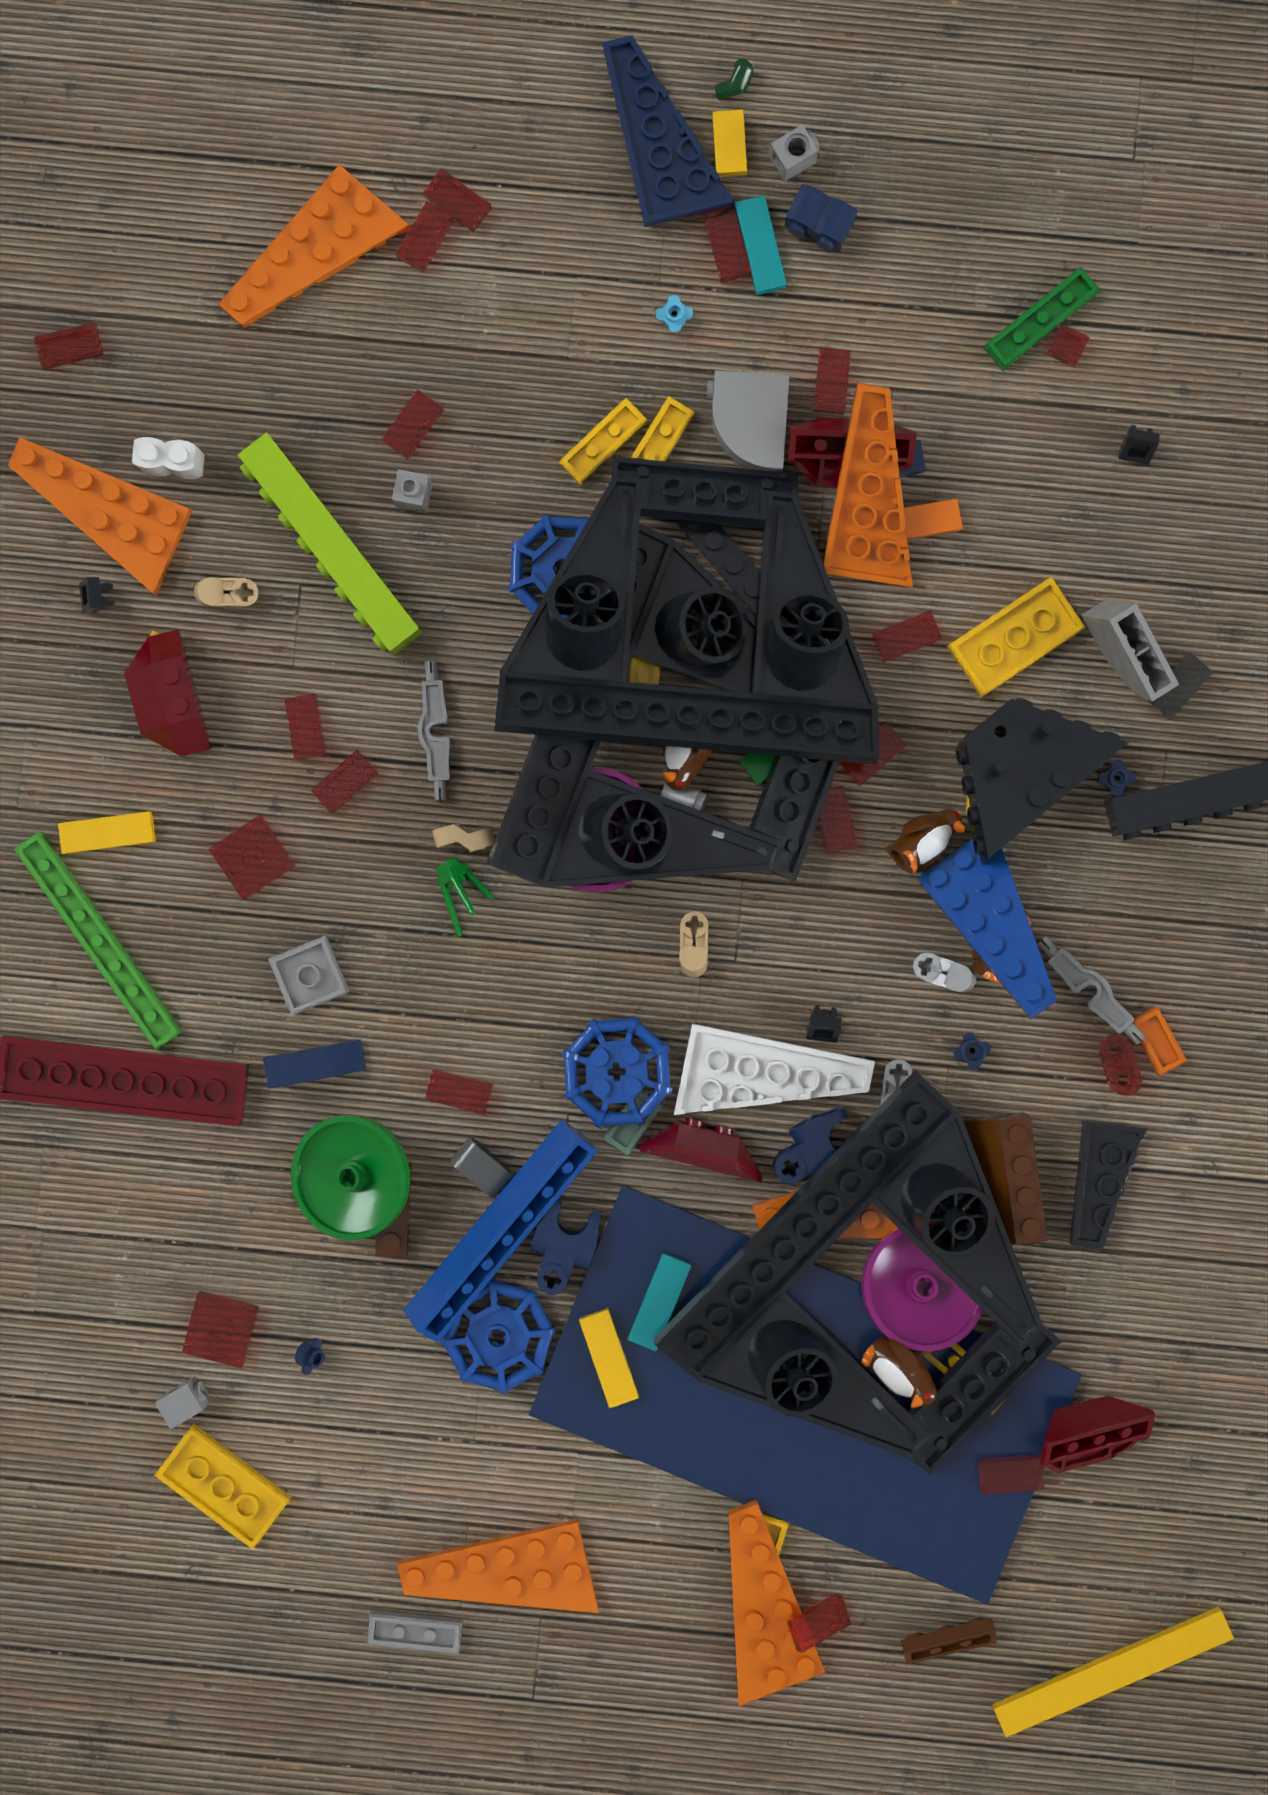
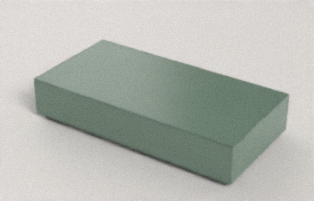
M643 1090L635 1099L638 1108L650 1096ZM628 1103L625 1104L621 1112H632ZM660 1103L644 1120L645 1124L638 1126V1124L611 1125L603 1136V1140L629 1156L663 1104Z

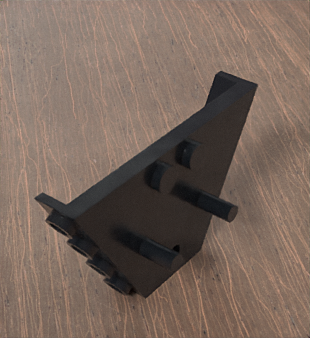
M1022 698L1010 699L968 733L958 743V747H956V759L958 765L963 767L964 777L961 779V785L964 795H968L970 807L967 809L969 824L971 826L974 825L976 837L973 839V848L975 855L980 856L981 864L1125 747L1128 742L1120 740L1121 737L1113 732H1099L1091 729L1092 726L1084 721H1070L1062 718L1063 715L1055 710H1041L1033 707L1032 702ZM998 727L1005 730V736L1002 738L995 735L994 730Z

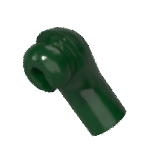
M741 58L735 62V69L729 81L715 85L718 101L742 94L747 90L753 77V66L747 59Z

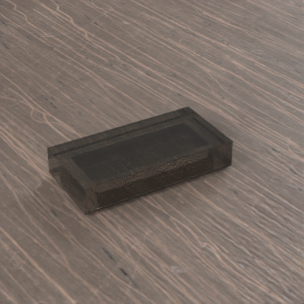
M1191 652L1187 653L1172 670L1179 685L1153 702L1149 701L1168 719H1172L1214 673Z

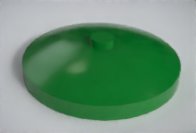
M345 1114L318 1123L304 1135L293 1156L291 1184L295 1200L301 1212L313 1226L337 1239L360 1240L383 1231L398 1218L409 1195L410 1169L400 1142L389 1129L369 1117Z

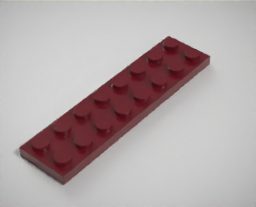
M6 1035L1 1036L0 1099L241 1126L243 1124L249 1064Z

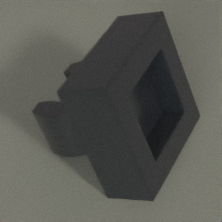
M1131 425L1119 449V459L1149 465L1158 447L1160 434L1153 433L1151 428H1148L1147 431L1137 430L1136 425Z
M86 577L79 583L82 614H95L100 609L109 608L115 604V600H105L101 594L102 591L113 589V584L107 582L100 584L99 577Z
M816 1005L813 1014L809 1018L806 1039L837 1043L841 1031L842 1018L837 1017V1010L834 1007L831 1008L830 1016L820 1015V1006Z

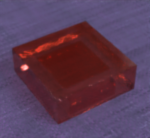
M1061 324L1046 355L1074 368L1089 336Z

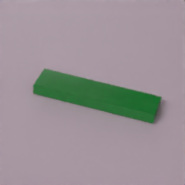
M1079 267L986 343L983 347L984 350L1003 372L1100 292V289L1083 268Z

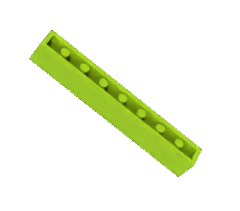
M267 432L238 454L243 462L240 469L251 482L256 479L263 487L258 491L269 506L274 503L281 511L277 517L288 530L294 527L300 535L296 540L307 555L313 552L318 558L319 562L315 566L326 579L331 576L338 584L334 588L335 592L345 604L348 601L352 602L357 609L353 615L364 628L369 625L376 635L372 639L382 652L388 649L395 655L422 634L419 627Z

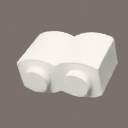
M142 437L134 440L132 463L144 473L157 477L174 474L183 479H197L203 476L205 455L191 442L172 440L164 443L152 437Z

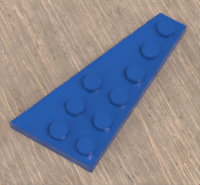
M971 839L917 878L921 886L1030 1020L1057 1001L1002 848L981 864L980 856L975 855L973 839Z

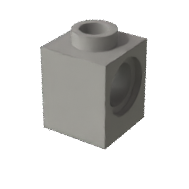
M802 124L770 144L769 157L785 182L816 164L820 146L815 135L812 132L808 133ZM791 148H799L804 154L794 156L789 150Z
M398 469L392 495V501L395 506L427 514L433 485L429 475Z
M194 1376L163 1394L155 1404L171 1430L203 1411L210 1402L206 1387L202 1382H198Z

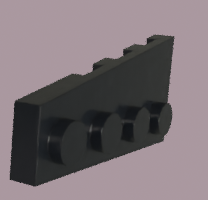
M1083 1120L1069 1239L1071 1245L1103 1249L1117 1212L1115 1209L1121 1194L1123 1195L1127 1177L1132 1165L1135 1164L1138 1156L1137 1150L1148 1128Z

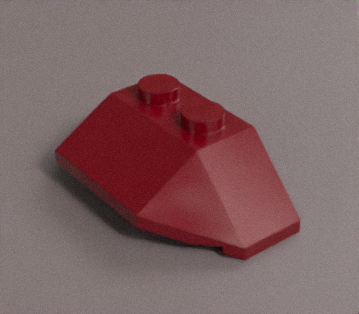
M820 417L790 427L788 460L795 464L816 486L837 487L850 419ZM894 424L900 473L902 470L913 465L917 433Z
M177 629L149 636L124 672L140 734L181 757L211 750L209 736L180 630Z
M686 1117V1121L677 1120L641 1142L640 1152L760 1183L762 1181V1174L739 1135L734 1134V1128L717 1124L716 1129L704 1126L705 1121Z
M1111 1396L1090 1399L1082 1403L1055 1409L1044 1438L1040 1463L1045 1468L1062 1473L1112 1459L1130 1449L1139 1440L1143 1442L1150 1438L1156 1414L1151 1409Z

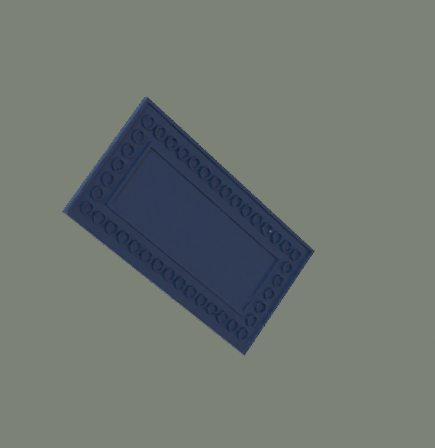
M622 1185L529 1415L740 1503L746 1504L757 1499L762 1512L988 1605L1044 1469L1040 1463L1044 1438L1054 1410L1070 1405L1082 1374L1045 1358L1005 1399L994 1414H990L931 1475L906 1456L798 1417L785 1416L773 1408L698 1382L659 1348L657 1351H653L627 1340L662 1252L692 1264L669 1319L670 1322L752 1237ZM813 1263L786 1291L862 1366L861 1362L866 1350L878 1338L884 1336L875 1327L867 1314L862 1298L861 1282ZM606 1308L610 1310L639 1394L638 1399L612 1408L608 1406L579 1322L580 1317ZM972 1329L957 1344L967 1352L984 1333ZM951 1347L930 1353L948 1369L951 1368L948 1364L949 1357L953 1355L959 1358L962 1357ZM801 1354V1357L805 1359L809 1354ZM921 1355L923 1363L935 1384L944 1373ZM817 1362L811 1368L816 1367ZM863 1366L876 1380L879 1381V1379L877 1378V1374L871 1367ZM782 1381L772 1382V1384L779 1386ZM890 1392L908 1411L911 1409L913 1401L911 1398Z

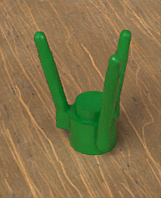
M454 857L439 865L435 870L439 875L436 880L441 887L456 935L461 937L460 923L448 886L450 889H456L463 904L472 916L476 912L461 886L466 881L464 875L490 901L494 900V896L470 871L466 862L460 864L458 859Z

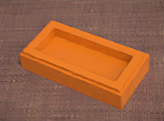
M958 498L904 508L907 540L958 532L963 529Z
M1154 1006L1134 1017V1022L1132 1023L1146 1035L1143 1040L1138 1036L1137 1038L1141 1041L1140 1044L1157 1075L1161 1076L1187 1062L1158 1006Z

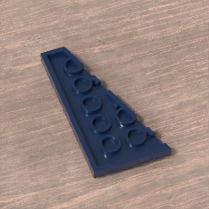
M633 35L602 42L644 227L734 206V199L726 191L715 168H712L705 157L702 147L678 109L676 110L669 98L668 92L660 84L652 71V66Z

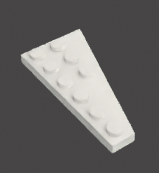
M692 1023L674 1115L869 1092L875 1061Z

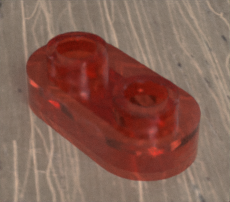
M1108 1035L1102 1039L1098 1048L1108 1085L1113 1092L1119 1095H1133L1140 1089L1142 1078L1131 1043L1123 1036ZM1116 1044L1118 1046V1053L1112 1056L1109 1048L1111 1045ZM1122 1074H1126L1128 1078L1124 1085H1120L1118 1081L1119 1076Z

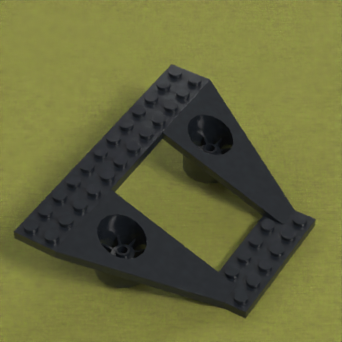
M613 456L611 482L500 670L495 731L877 765L879 760L878 703L850 634L847 614L838 603L798 500V474ZM640 516L763 528L752 693L627 682ZM561 615H569V617L564 619ZM601 618H602V619H610V620H609L608 622L604 623V622L601 620Z
M639 523L628 668L632 658L723 691L752 693L757 620L744 609L736 596L725 590L676 541ZM692 603H694L697 611L695 616L687 613ZM703 603L710 607L709 612L705 610ZM601 618V620H602L604 623H606V622H608V621L610 620V619H602V618ZM685 621L690 622L689 633L686 632ZM693 636L698 641L696 647L692 645L688 637ZM717 637L723 638V643L720 647L716 639ZM709 642L713 655L709 656L702 653L705 643ZM535 735L486 863L541 887L767 870L790 881H796L839 761L775 756L748 829L590 771L601 740ZM625 802L636 807L633 816H629L624 804ZM616 808H618L621 816L617 822L610 820ZM609 825L614 827V837L612 838L608 837ZM616 841L622 845L618 855L610 845ZM648 843V845L643 851L641 844ZM629 847H633L637 857L631 861H625Z
M915 1070L653 1339L655 1346L698 1382L773 1408L785 1416L798 1417L906 1456L931 1475L1061 1343V1340L1041 1322L960 1112ZM958 1193H966L960 1200L957 1199ZM872 1203L995 1321L934 1384L937 1390V1398L934 1403L925 1407L911 1408L909 1411L786 1292ZM929 1222H937V1224L931 1230H929ZM801 1354H809L805 1359L801 1357ZM817 1362V1366L811 1368ZM782 1381L779 1386L772 1384V1382Z

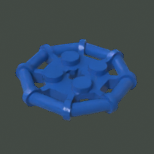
M545 514L518 541L511 543L509 547L512 550L510 584L507 587L509 592H513L532 614L535 612L539 602L525 587L535 584L543 594L546 593L556 576L555 573L558 571L556 564L559 562L563 564L587 523L588 517H548ZM552 529L577 530L574 538L565 539L555 537ZM547 532L549 539L536 551L528 548L541 535ZM524 556L532 559V572L530 577L523 579ZM561 615L564 619L569 617V615Z
M636 1016L628 1019L596 1020L594 1018L590 1020L588 1027L562 1053L565 1065V1099L570 1100L595 1123V1127L600 1129L602 1126L629 1124L641 1126L645 1124L644 1120L667 1094H671L673 1090L670 1087L668 1051L671 1049L669 1045L664 1044ZM627 1031L625 1040L607 1041L603 1032ZM636 1034L653 1051L644 1054L632 1043L634 1035ZM596 1036L600 1045L588 1058L580 1056L579 1054ZM655 1057L657 1061L658 1083L649 1080L648 1061ZM577 1061L586 1066V1084L578 1087ZM615 1063H619L620 1068L626 1070V1074L620 1076V1081H615L614 1076L609 1075V1069H613ZM647 1086L654 1088V1092L638 1108L635 1099ZM591 1090L603 1101L600 1111L582 1093ZM628 1103L632 1111L607 1113L610 1104Z
M496 1277L487 1283L471 1304L490 1295L491 1304L477 1312L468 1306L462 1313V1315L464 1314L470 1319L466 1335L457 1336L462 1318L461 1315L440 1340L441 1346L445 1347L460 1375L459 1380L463 1383L467 1381L500 1391V1394H507V1390L537 1374L540 1376L543 1374L552 1337L556 1334V1327L552 1326L536 1296L537 1292L535 1290H527L496 1280ZM497 1294L522 1302L517 1308L508 1304L498 1303ZM527 1306L539 1328L530 1329L524 1319L522 1312ZM493 1329L506 1333L503 1337L504 1343L499 1344L497 1340L493 1342L490 1340V1337L493 1335ZM540 1337L534 1358L532 1359L525 1353L529 1339ZM466 1344L474 1359L470 1365L467 1364L458 1345ZM519 1361L526 1365V1367L506 1377V1368ZM479 1365H487L498 1371V1377L475 1370Z

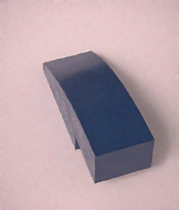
M361 1039L263 1058L268 1089L366 1070Z

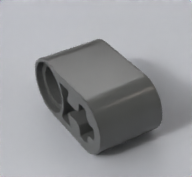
M469 1137L450 1160V1163L460 1173L494 1199L515 1175L504 1162L473 1137Z

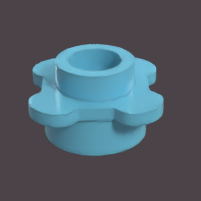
M677 295L669 296L666 305L663 308H658L656 311L657 320L663 321L664 325L673 333L679 332L686 320H690L693 316L692 308L684 306ZM676 311L677 316H672L671 313Z

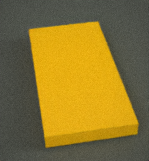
M1051 576L949 644L947 648L979 696L983 697L1086 627Z
M194 1423L154 1475L252 1550L292 1498Z

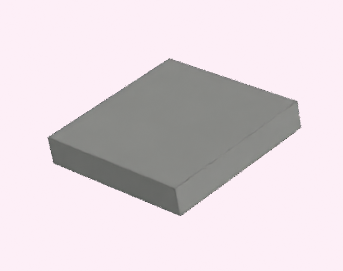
M327 935L268 959L291 1016L350 992Z

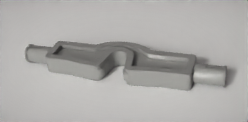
M427 661L424 662L426 681L421 683L423 713L418 722V737L422 747L426 750L428 780L434 782V801L448 800L446 781L451 779V742L448 737L432 736L431 728L436 725L447 724L449 716L445 701L444 683L442 680H438V661H431L432 673L431 663Z
M1044 936L1042 940L1050 948L1041 940L1037 943V946L1050 957L1048 963L1060 974L1074 993H1079L1088 985L1096 986L1097 992L1088 1001V1007L1104 1019L1117 1033L1124 1032L1136 1045L1139 1044L1141 1041L1132 1032L1141 1040L1146 1035L1132 1023L1134 1022V1017L1113 997L1108 981L1097 971L1084 968L1065 947L1058 949L1047 936Z

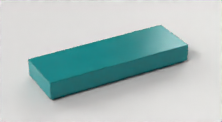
M765 195L735 202L734 207L756 296L785 289L787 284Z
M662 1252L627 1340L657 1351L658 1347L655 1346L653 1339L669 1322L692 1266L690 1262Z

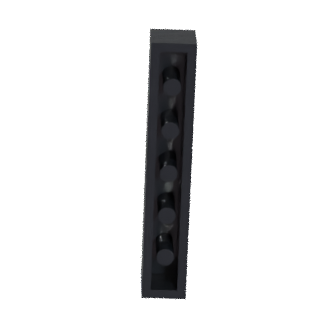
M1268 761L1104 800L1112 837L1122 835L1124 841L1141 837V830L1149 828L1153 829V833L1171 830V823L1183 821L1184 826L1203 822L1201 816L1213 813L1214 819L1233 815L1232 808L1243 806L1244 812L1262 808V801L1268 800Z

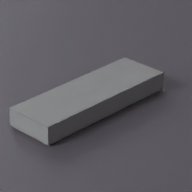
M371 1610L367 1645L459 1654L463 1619Z

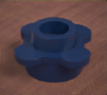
M1114 760L1111 762L1110 768L1099 774L1098 780L1100 784H1104L1111 791L1112 796L1120 797L1128 785L1136 782V775L1124 767L1123 761ZM1116 775L1120 777L1119 781L1115 780Z
M966 1033L963 1035L961 1045L954 1049L953 1055L957 1060H963L968 1063L969 1068L978 1069L985 1056L990 1053V1045L987 1042L977 1040L973 1033ZM971 1048H974L975 1050L973 1054L969 1053V1050Z
M314 1338L312 1342H303L296 1351L295 1361L297 1365L302 1366L301 1372L304 1375H309L312 1369L319 1367L324 1362L325 1354L321 1350L322 1341L318 1338Z

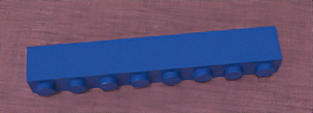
M561 1119L407 1304L403 1311L417 1332L438 1343L598 1150L580 1131Z

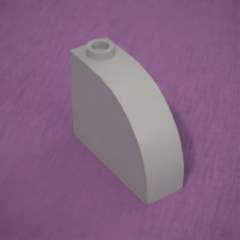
M715 370L714 380H708L706 399L712 400V425L716 438L725 453L745 469L781 473L783 471L790 375Z
M1107 598L1082 614L1087 627L1108 663L1123 682L1137 695L1153 702L1179 685L1137 603Z

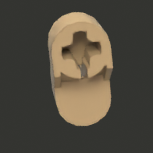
M204 578L196 584L194 589L196 600L202 605L212 607L250 606L255 603L259 593L256 584L246 578Z
M452 824L432 831L436 848L460 843L469 849L471 853L493 847L495 842L492 828L468 833L460 828L459 824Z
M696 911L685 914L680 923V966L683 973L689 977L701 976L708 967V920L705 915Z

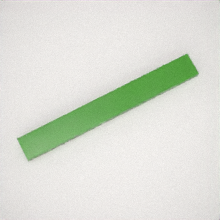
M38 831L14 848L19 858L154 1049H160L183 1032L43 832Z

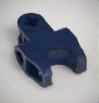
M843 1106L812 1115L789 1129V1133L795 1143L779 1151L772 1162L774 1173L782 1182L794 1184L814 1174L838 1150L832 1147L829 1135L831 1129L848 1116ZM786 1160H789L791 1163H795L793 1165L794 1171L792 1173H789L787 1170H783L785 1168L784 1162Z
M559 1197L539 1221L529 1251L544 1256L537 1275L538 1287L542 1292L548 1295L561 1293L567 1286L573 1266L589 1270L597 1247L598 1227L602 1211L593 1209L585 1227L575 1232L568 1231L559 1222L558 1215L562 1204V1198ZM552 1270L558 1272L557 1277L559 1278L554 1281V1284L548 1282L549 1277L547 1276L551 1274Z

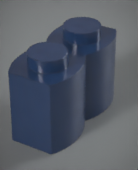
M802 184L785 217L784 226L788 228V232L799 239L807 237L815 240L816 245L824 251L832 252L835 250L840 252L856 220L858 210L841 200L829 197L816 188Z

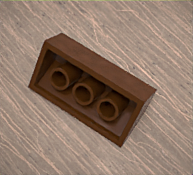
M1020 1112L963 1120L1011 1245L1048 1241L1031 1116Z

